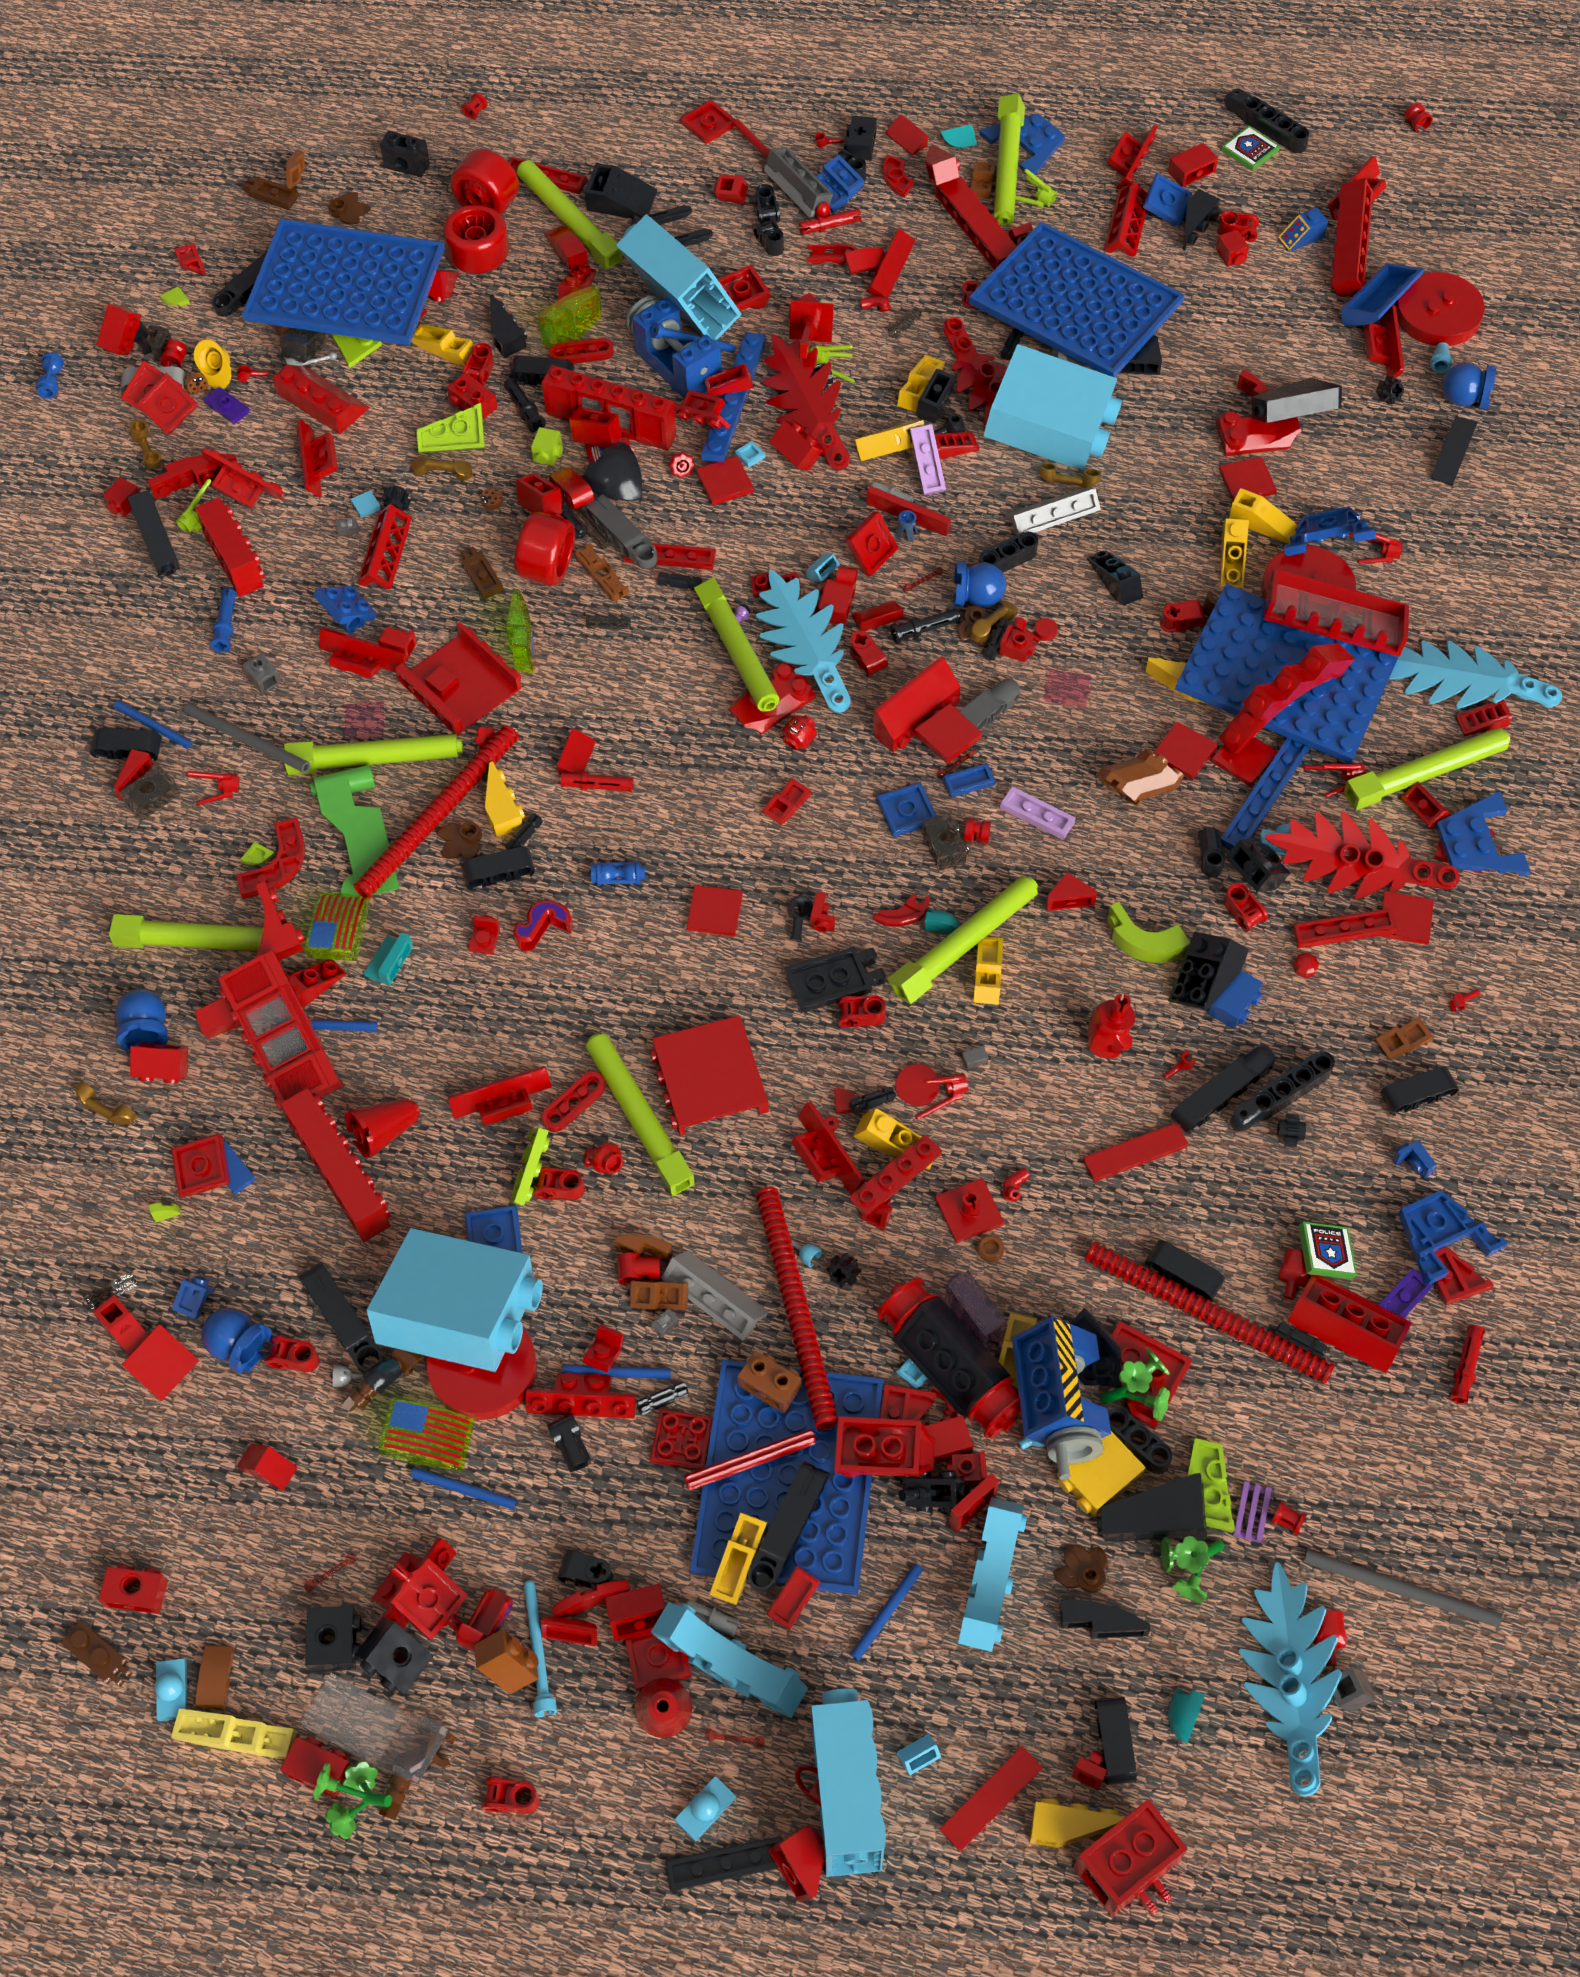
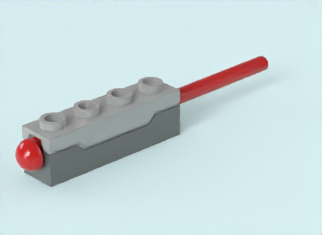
M739 119L733 121V126L767 159L764 171L809 218H816V216L826 217L830 213V202L833 193L787 147L769 150Z

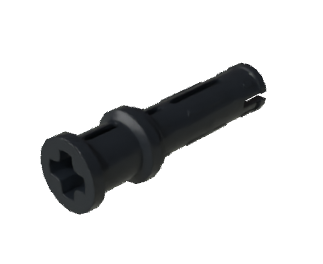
M515 378L506 379L503 386L519 408V416L522 420L526 421L528 430L533 433L538 431L539 427L544 428L546 420L543 416L539 415L537 406L534 403H530Z
M953 608L952 610L919 620L910 618L908 622L899 625L894 623L890 625L891 636L896 644H900L902 640L913 637L916 639L921 636V633L959 623L961 620L958 609Z

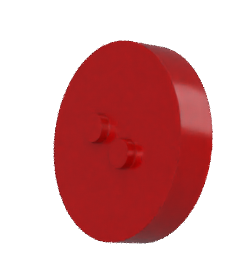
M1429 272L1422 274L1397 300L1396 311L1398 324L1410 337L1432 346H1436L1441 342L1453 346L1469 340L1476 334L1481 325L1485 304L1479 290L1466 279L1450 273Z
M1306 546V553L1285 556V550L1278 553L1268 563L1261 585L1262 598L1265 599L1266 588L1274 568L1356 590L1355 576L1349 565L1335 553L1315 546ZM1307 601L1306 617L1309 618L1310 613L1316 611L1320 615L1319 622L1329 625L1330 607ZM1339 610L1338 618L1342 619L1347 612Z
M523 1328L521 1342L517 1351L514 1354L505 1352L496 1372L428 1356L427 1374L437 1399L445 1408L463 1418L488 1420L509 1413L524 1401L526 1389H532L536 1379L537 1358L531 1338Z

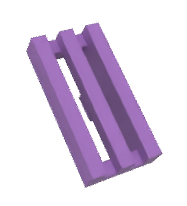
M1244 1481L1233 1536L1258 1543L1262 1542L1272 1488H1262L1261 1485L1255 1484L1254 1486L1250 1485V1482ZM1248 1491H1252L1253 1497L1246 1533L1240 1531ZM1260 1493L1264 1494L1257 1535H1252Z

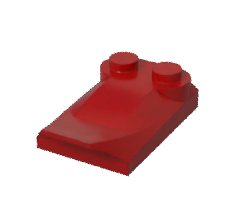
M751 264L717 279L739 311L749 307L761 309L767 305L768 299L771 298L769 289Z
M1228 411L1223 413L1215 422L1225 457L1290 449L1294 439L1301 432L1297 417L1266 423L1253 419L1252 415L1240 416L1235 412Z
M781 663L774 667L773 674L768 677L780 698L775 709L760 711L750 692L747 691L732 702L728 710L745 727L753 728L761 735L815 699L816 694L810 683L802 675L794 672L795 668L792 665Z
M838 1416L835 1457L836 1474H842L849 1478L858 1475L920 1476L923 1473L934 1470L935 1438L926 1431L922 1421Z

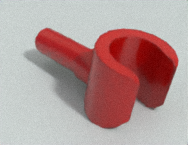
M824 132L815 134L817 147L820 148L827 146V144L844 143V138H827Z
M241 365L237 371V374H239L237 379L241 382H246L249 376H269V371L251 370L249 366Z
M1017 617L1014 621L1013 629H1019V631L1034 635V641L1039 643L1041 638L1025 628L1027 625L1026 620Z
M1476 989L1464 995L1456 993L1452 1000L1449 1001L1452 1012H1457L1456 1007L1460 1011L1464 1010L1467 1007L1465 1002L1480 995V990Z
M1185 1051L1179 1063L1163 1074L1166 1080L1183 1069L1190 1070L1193 1068L1197 1059L1193 1061L1186 1060L1191 1053L1190 1051Z

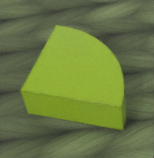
M179 287L160 295L161 301L167 305L184 306L190 304L189 299Z
M254 842L240 860L241 863L247 865H259L272 859L275 853Z
M161 1202L148 1205L156 1223L181 1214L179 1206L171 1203V1206H163Z

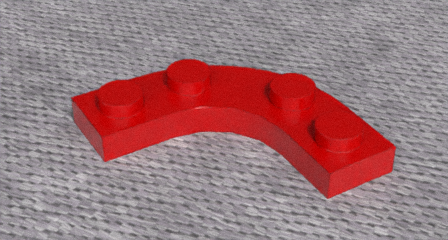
M298 817L274 823L279 841V851L276 858L269 865L236 875L242 899L258 896L259 892L256 887L258 883L265 881L269 888L274 887L277 890L287 884L298 873L305 857V843Z

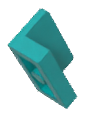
M401 932L398 939L386 936L365 970L364 975L390 986L413 948L410 935Z

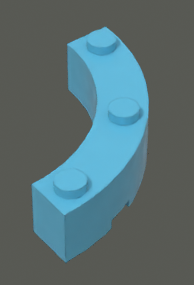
M991 1497L982 1535V1541L987 1542L985 1550H979L958 1644L992 1652L994 1642L1000 1643L1004 1626L998 1625L1004 1595L1011 1594L1014 1578L1008 1577L1018 1531L1024 1532L1027 1515L1022 1514L1023 1504Z
M668 1602L651 1630L653 1635L673 1651H681L690 1657L688 1662L709 1676L746 1697H749L751 1694L759 1698L764 1707L792 1718L808 1689L800 1680L801 1675L797 1671L786 1667L784 1670L746 1651L747 1647L735 1639L731 1641L726 1639L696 1617V1611L687 1604L681 1603L678 1606Z

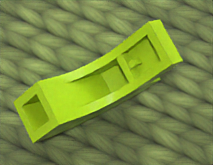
M1120 902L1110 905L1107 921L1111 929L1114 930L1112 940L1124 953L1135 959L1150 963L1170 962L1186 955L1190 941L1179 924L1161 932L1144 931L1131 921Z

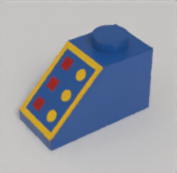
M1316 207L1299 214L1278 236V240L1288 252L1323 239L1328 220Z

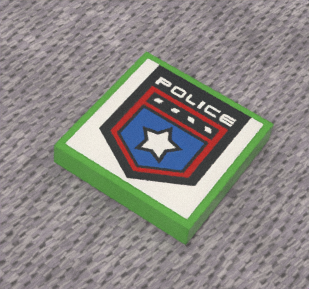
M1247 126L1225 143L1221 151L1249 170L1254 171L1280 150V145L1251 126Z
M1302 1222L1298 1225L1307 1274L1354 1279L1357 1276L1348 1227Z

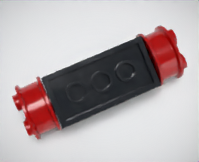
M914 1277L905 1284L902 1282L896 1284L890 1291L891 1296L876 1309L877 1318L880 1321H886L893 1328L892 1334L895 1337L893 1341L961 1416L963 1415L964 1419L968 1418L970 1421H977L984 1429L983 1435L985 1438L993 1439L1002 1430L1005 1433L1010 1431L1017 1424L1016 1418L1022 1414L1019 1390L1014 1386V1378L1011 1377L1010 1373L937 1294H930L923 1286L924 1280L922 1278Z

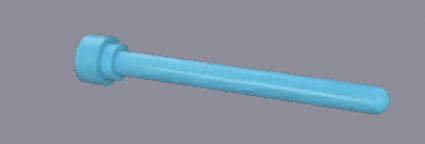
M527 1580L524 1583L531 1647L539 1662L537 1666L539 1679L536 1680L538 1695L535 1697L533 1709L535 1717L545 1716L543 1711H549V1715L556 1714L557 1705L556 1700L553 1699L552 1694H549L535 1583L532 1580Z

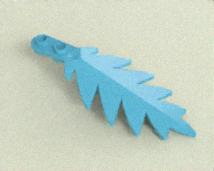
M769 570L771 590L760 592L759 597L777 609L757 613L756 618L770 625L783 628L761 633L760 638L775 644L790 646V648L773 651L770 653V656L786 663L802 666L796 668L794 672L799 675L814 676L829 709L836 713L846 711L850 706L851 699L835 667L843 657L844 651L839 650L833 654L840 641L844 626L840 623L824 633L831 619L834 606L830 604L812 616L817 605L819 590L815 589L799 599L800 584L798 578L786 583L775 571ZM832 678L833 682L827 683L825 679ZM836 698L843 699V701L840 703H837L834 700Z
M1422 640L1420 643L1422 656L1404 647L1389 678L1402 679L1416 675L1405 690V695L1426 690L1442 682L1428 700L1429 705L1448 699L1467 689L1457 703L1456 709L1480 702L1496 692L1497 694L1492 703L1500 702L1511 693L1521 699L1538 702L1547 708L1558 705L1562 700V693L1557 687L1519 674L1510 661L1506 660L1503 668L1493 656L1479 646L1474 647V661L1452 641L1446 643L1448 658L1439 649L1425 640Z
M1277 1562L1273 1570L1271 1592L1258 1589L1254 1591L1260 1606L1272 1623L1250 1618L1242 1619L1243 1624L1251 1635L1272 1655L1242 1648L1239 1649V1653L1259 1676L1275 1687L1271 1688L1249 1682L1244 1683V1687L1256 1702L1271 1716L1281 1722L1268 1721L1266 1726L1276 1736L1287 1741L1291 1787L1296 1794L1306 1797L1316 1793L1320 1787L1317 1737L1329 1726L1332 1716L1330 1713L1319 1716L1330 1702L1342 1672L1340 1669H1337L1318 1681L1316 1680L1328 1663L1338 1639L1336 1635H1332L1310 1648L1320 1630L1326 1609L1324 1606H1320L1301 1617L1307 1595V1584L1302 1582L1291 1589L1284 1569ZM1302 1752H1308L1305 1757L1299 1758ZM1304 1780H1311L1307 1785L1302 1786Z

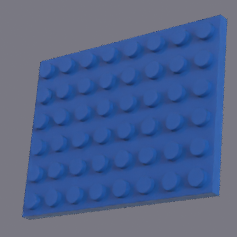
M280 219L242 313L243 319L250 322L410 346L445 249L444 242Z
M1041 221L969 296V304L1088 367L1115 378L1183 303L1185 295Z
M1226 583L1174 690L1237 715L1244 707L1242 703L1257 685L1270 684L1284 666L1299 664L1313 646L1339 643L1355 658L1341 677L1330 679L1307 691L1280 711L1264 728L1351 764L1398 660V656L1264 620L1265 599Z
M722 1359L706 1467L808 1429L813 1431L816 1443L810 1447L703 1486L690 1574L716 1577L740 1513H746L770 1522L766 1531L767 1534L801 1464L806 1461L818 1469L821 1468L829 1472L830 1476L787 1565L782 1570L775 1585L784 1586L798 1565L821 1581L816 1590L858 1595L872 1475H858L849 1478L835 1473L838 1424L826 1430L815 1428V1421L812 1417L813 1413L808 1402L809 1397L806 1394L807 1390L804 1386L805 1382L803 1381L801 1369L792 1368L799 1373L802 1388L783 1414L738 1386L737 1376L747 1362ZM826 1372L837 1417H880L884 1379Z

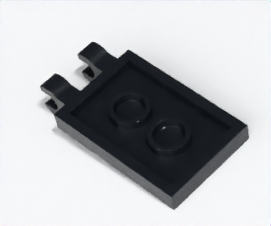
M852 947L784 967V973L800 1012L803 1013L837 1003L844 996L857 997L872 993V986L876 987L885 984L884 978H886L883 968L867 972L865 967L876 963L875 958H877V954L874 948H868L857 953L856 948Z

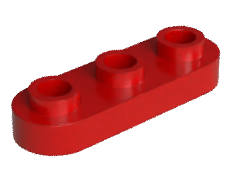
M607 338L558 343L549 350L550 358L568 360L572 364L607 360L614 354L613 342Z
M594 1071L582 1075L545 1108L542 1113L544 1127L551 1132H559L565 1129L604 1093L605 1081L603 1076ZM591 1084L597 1085L593 1090L588 1088ZM575 1100L579 1102L576 1106L570 1105L571 1101ZM554 1117L560 1118V1121L557 1123L551 1122V1119Z

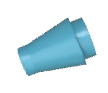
M1444 342L1436 345V350L1430 360V366L1436 373H1445L1452 366L1449 345Z

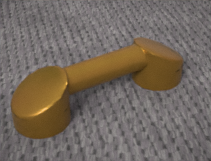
M142 420L133 421L130 424V433L132 439L135 442H139L142 449L144 467L153 469L161 466L160 453L152 451L147 441L149 436L147 423Z
M421 456L415 459L411 465L412 472L418 476L427 474L429 469L454 471L455 477L461 481L468 480L473 475L471 466L462 460L446 462L428 460L426 456Z
M1050 462L1039 464L1038 472L1040 476L1050 483L1057 482L1086 488L1096 485L1101 479V472L1096 469H1085L1083 477L1056 473L1057 466Z
M1001 601L999 608L986 619H979L974 622L970 631L971 639L979 643L985 642L991 626L1001 618L1007 621L1014 619L1017 607L1011 602Z
M79 1082L75 1087V1092L84 1107L98 1113L112 1123L130 1125L137 1118L136 1113L123 1104H120L117 1110L113 1111L95 1101L93 1098L97 1093L86 1083Z

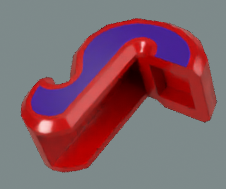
M551 900L538 901L530 907L527 913L528 923L523 924L519 921L516 923L513 933L518 949L521 951L534 950L550 924L572 933V917L569 910L559 902Z
M494 1588L487 1589L468 1624L460 1623L456 1633L458 1645L475 1653L474 1645L498 1632L503 1620L508 1618L513 1607L512 1597Z

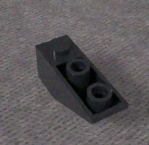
M1198 189L1187 202L1183 250H1186L1187 244L1193 246L1196 243L1198 234L1193 231L1197 230L1205 233L1211 220L1215 221L1220 213V199L1201 189Z
M491 294L490 311L493 343L501 355L506 358L527 348V334L523 327L517 325L514 316L507 313L502 301H498Z
M1107 550L1099 551L1094 556L1087 558L1114 600L1125 606L1143 598L1140 573Z

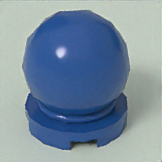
M1470 362L1454 365L1445 373L1442 380L1444 396L1451 404L1459 407L1470 406L1477 402L1479 410L1488 411L1490 390H1493L1496 376V366L1487 365L1486 370L1482 371L1477 365Z
M956 561L954 583H957L956 595L954 594V607H964V602L968 601L973 606L985 608L994 606L1002 600L1007 583L1003 572L995 564L982 562L976 563L969 568L966 567V561Z
M134 989L124 994L118 1001L115 1011L118 1024L116 1043L121 1044V1049L131 1052V1046L138 1042L167 1044L168 1031L164 1025L166 1010L161 998L147 989Z
M235 1308L219 1309L208 1316L202 1328L201 1340L204 1348L213 1358L229 1361V1367L241 1375L243 1370L247 1373L250 1372L264 1354L260 1351L264 1347L266 1340L271 1342L273 1332L271 1328L263 1323L254 1324L244 1311Z

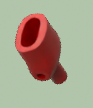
M1286 1249L1278 1278L1286 1283L1283 1298L1294 1300L1297 1286L1305 1287L1310 1274L1306 1272L1303 1251Z
M1326 1610L1320 1630L1313 1641L1314 1645L1328 1637L1336 1635L1338 1640L1326 1666H1337L1336 1649L1344 1648L1347 1644L1344 1612Z

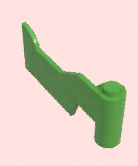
M370 765L314 777V783H310L313 797H318L322 815L345 837L353 874L344 880L341 888V898L345 896L344 902H347L349 897H352L351 900H354L355 897L363 898L355 891L353 884L363 876L365 871H368L371 865L373 866L378 857L383 855V852L388 850L389 847L381 809L354 805L352 793L376 788ZM396 872L392 873V876L387 878V881L382 883V886L377 888V892L372 895L400 889Z

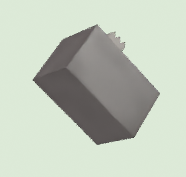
M356 518L336 521L338 536L359 534Z
M984 1046L972 1050L969 1047L962 1053V1060L966 1069L988 1063L989 1057Z
M668 1308L651 1323V1327L663 1338L679 1323V1318Z

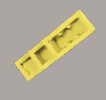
M179 1709L171 1738L213 1748L285 1760L296 1740L298 1731L293 1728L270 1726L258 1721L236 1719L232 1715Z

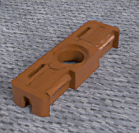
M589 543L584 546L585 549L579 548L575 551L576 560L611 601L615 602L628 595V585L624 587L618 580L616 571L605 558L600 559L594 552L593 544ZM599 570H606L608 572L605 576L596 575V572Z

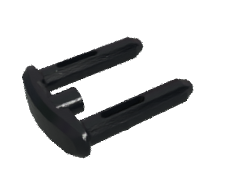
M682 205L648 216L659 225L688 217L692 213V208ZM633 216L630 226L637 224L643 217ZM703 228L674 238L684 247L709 240L713 236V232L711 229Z

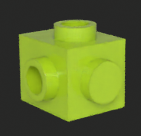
M539 427L531 446L533 462L555 466L557 458H560L563 452L560 431Z

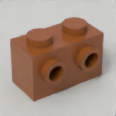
M756 1350L737 1376L740 1388L783 1414L802 1388L801 1378L797 1371L790 1367L784 1368L780 1366L771 1355L767 1353L760 1354Z
M503 1629L474 1645L476 1668L510 1695L539 1679L537 1670L539 1662L536 1654L532 1650L525 1648L516 1637L510 1636Z

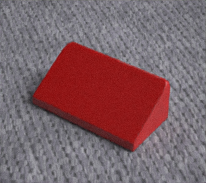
M899 115L885 132L888 137L912 156L928 146L927 134L903 115Z
M891 601L854 613L852 617L859 631L865 632L903 619V609L898 603Z
M572 729L557 765L559 775L562 772L583 774L596 740L576 729Z
M1416 782L1400 797L1429 828L1435 827L1439 821L1451 816L1419 782Z

